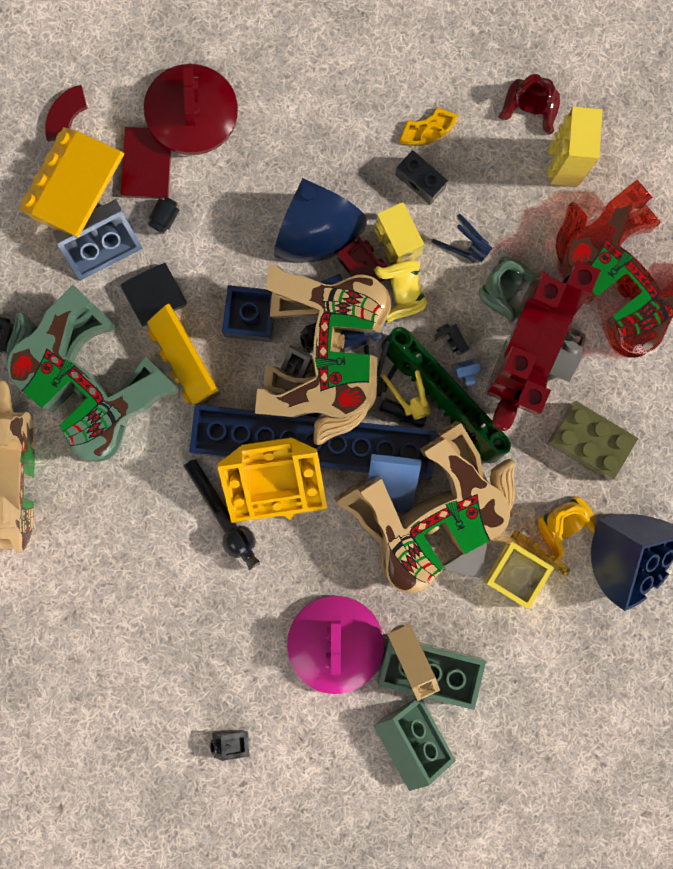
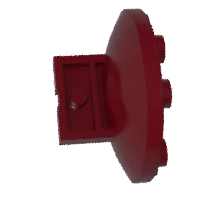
M182 64L165 70L150 84L144 99V116L150 133L162 146L179 154L200 155L215 150L230 137L237 123L238 103L232 86L220 73L199 64Z

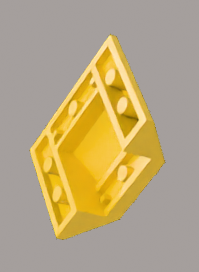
M293 438L241 445L217 465L231 523L327 509L317 449Z

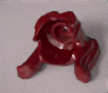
M532 74L526 77L525 80L516 79L508 89L503 109L498 118L501 120L510 119L516 108L534 115L542 114L543 130L550 135L555 131L553 123L560 106V94L549 78H542L538 74Z

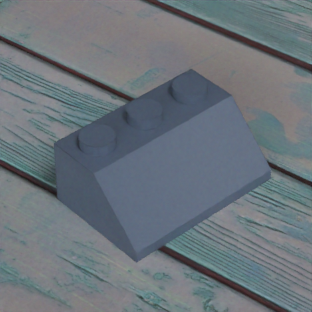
M116 199L93 210L79 238L59 230L53 231L57 245L80 281L143 249Z

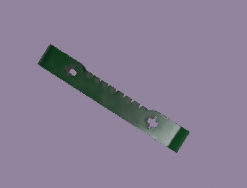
M403 327L394 328L381 345L383 349L385 341L389 342L386 356L404 375L412 376L411 380L413 382L417 380L415 371L419 370L425 395L432 396L431 402L438 403V410H445L444 416L451 417V424L457 421L463 425L482 460L491 464L506 455L511 449V442L504 432L493 426L490 417L410 331Z

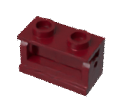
M360 236L357 237V242L353 241L337 253L338 261L351 277L355 275H368L380 283L385 280L379 278L375 274L374 269L377 266L381 268L388 266L381 258L377 259L372 253L374 252L372 245L367 240L363 241Z

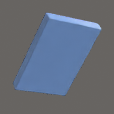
M371 454L368 481L376 476L382 478L396 512L407 513L413 508L421 460Z

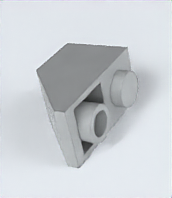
M569 328L550 372L551 375L570 382L581 362L585 334H582L577 329Z

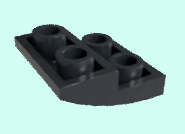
M166 263L144 271L120 285L142 327L148 325L147 322L167 304H170L174 311L187 305V301Z

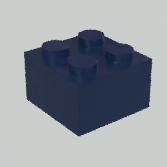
M228 285L222 327L224 337L271 342L274 318L270 317L272 292L266 289Z

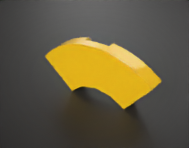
M437 107L434 113L425 120H407L399 143L409 146H422L433 143L444 137L453 128L459 115Z

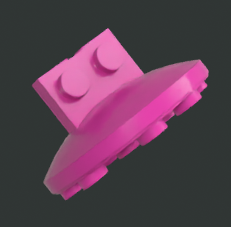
M327 596L309 603L297 614L289 630L287 651L295 673L305 684L323 693L343 694L360 688L374 676L383 658L384 638L378 620L365 605L345 596Z

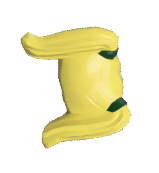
M406 260L385 268L377 266L374 269L375 274L379 278H391L395 304L391 307L385 321L387 324L395 319L416 314L427 305V300L421 292L419 283L420 263L418 261Z

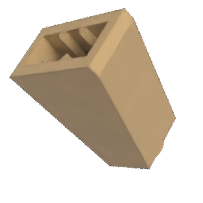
M402 624L393 628L391 633L387 635L417 701L440 691L435 675L411 624L406 626Z

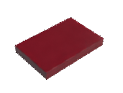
M125 127L121 196L149 199L169 198L171 150L162 146L152 136L148 128Z

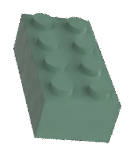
M388 637L377 680L378 686L414 695ZM419 642L440 691L425 698L475 710L486 661L480 657Z

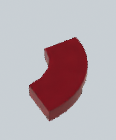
M77 85L65 91L51 106L45 124V135L48 142L56 140V136L62 131L63 127L70 129L73 119L80 112L88 109L82 85Z

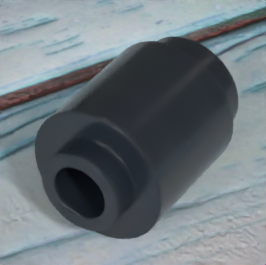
M165 197L164 200L159 198L148 218L150 219L148 226L165 234L166 230L171 228L180 211L177 208L178 203L168 197Z

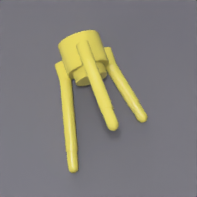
M419 370L415 371L419 396L411 399V405L409 406L388 377L382 374V379L400 402L407 416L412 415L414 420H417L432 413L425 396Z

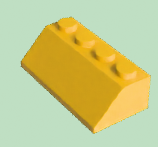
M170 304L165 305L147 322L150 326L147 332L154 343L158 341L162 349L158 352L165 363L170 362L173 368L170 373L176 384L181 382L185 389L181 393L187 404L201 405L221 393L177 314Z

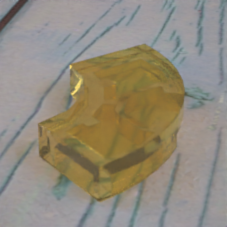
M514 531L510 536L520 547L554 567L553 570L566 577L571 571L558 558L543 550L537 543L522 533Z

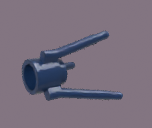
M461 214L458 215V218L469 231L460 224L457 225V228L473 242L468 248L471 253L436 239L432 240L433 244L468 258L473 263L476 259L482 263L493 249L489 242Z

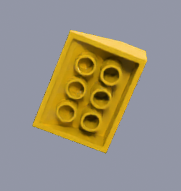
M63 127L62 131L56 136L52 149L45 156L42 167L34 176L33 183L28 192L23 196L18 210L40 224L79 238L124 153L79 131Z

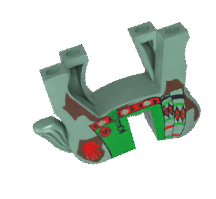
M72 285L46 310L38 328L24 313L19 312L15 315L13 331L7 346V372L11 381L42 409L52 413L74 392L82 399H85L59 426L70 450L75 455L89 461L101 462L113 457L120 449L129 419L149 409L157 400L169 395H175L179 389L146 356L119 392L112 396L93 375L74 363L78 352L86 342L97 335L111 332L116 326L79 289ZM84 312H87V313L84 314L82 317H80L79 319H77L79 315H81V314L84 313Z

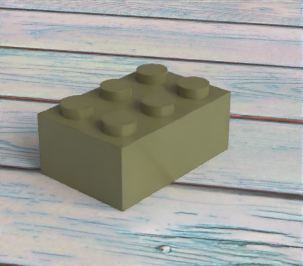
M574 401L569 405L547 444L604 479L614 480L639 438L580 402Z

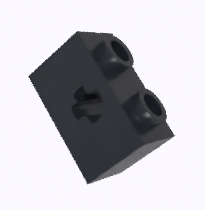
M413 150L396 168L395 175L429 205L446 188L448 180Z

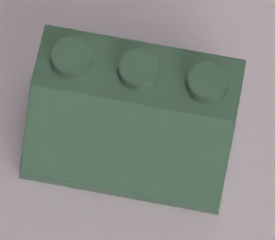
M414 699L373 725L409 791L429 786L456 761L422 699L419 701Z

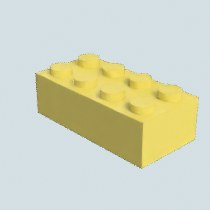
M572 107L569 114L564 116L563 124L559 125L558 132H555L553 140H550L548 154L552 155V162L548 163L547 177L550 178V185L578 187L595 165L600 154L603 109Z

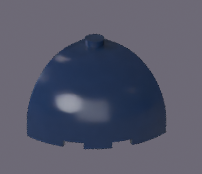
M302 178L282 222L274 248V257L297 263L322 261L331 258L359 237L367 224V217L359 208L345 198Z
M618 514L597 520L591 544V564L594 576L601 590L610 601L624 611L629 610L646 600L645 594L653 587L658 589L670 575L666 571L673 562V524L654 517L637 514Z

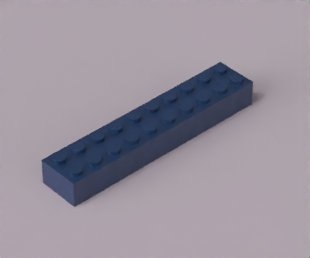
M195 404L189 452L196 455L226 458L241 445L293 438L317 449L320 468L369 473L371 454L420 459L421 467L418 479L430 480L432 479L433 460L425 457L420 449L436 439L437 431L361 422L351 431L335 436L321 445H316L313 440L315 422L319 419L317 417H286L256 414L254 410Z

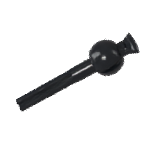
M192 459L184 464L183 467L225 532L222 539L224 551L233 558L241 557L246 562L249 571L260 565V561L252 551L256 544L254 533L244 525L237 526L236 522L231 523L229 511L196 459Z

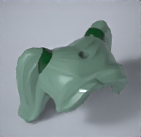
M502 257L489 274L486 284L479 289V297L484 304L505 316L512 323L515 320L516 312L510 305L509 300L519 289L523 279L531 282L538 273L531 271L527 266L514 258Z

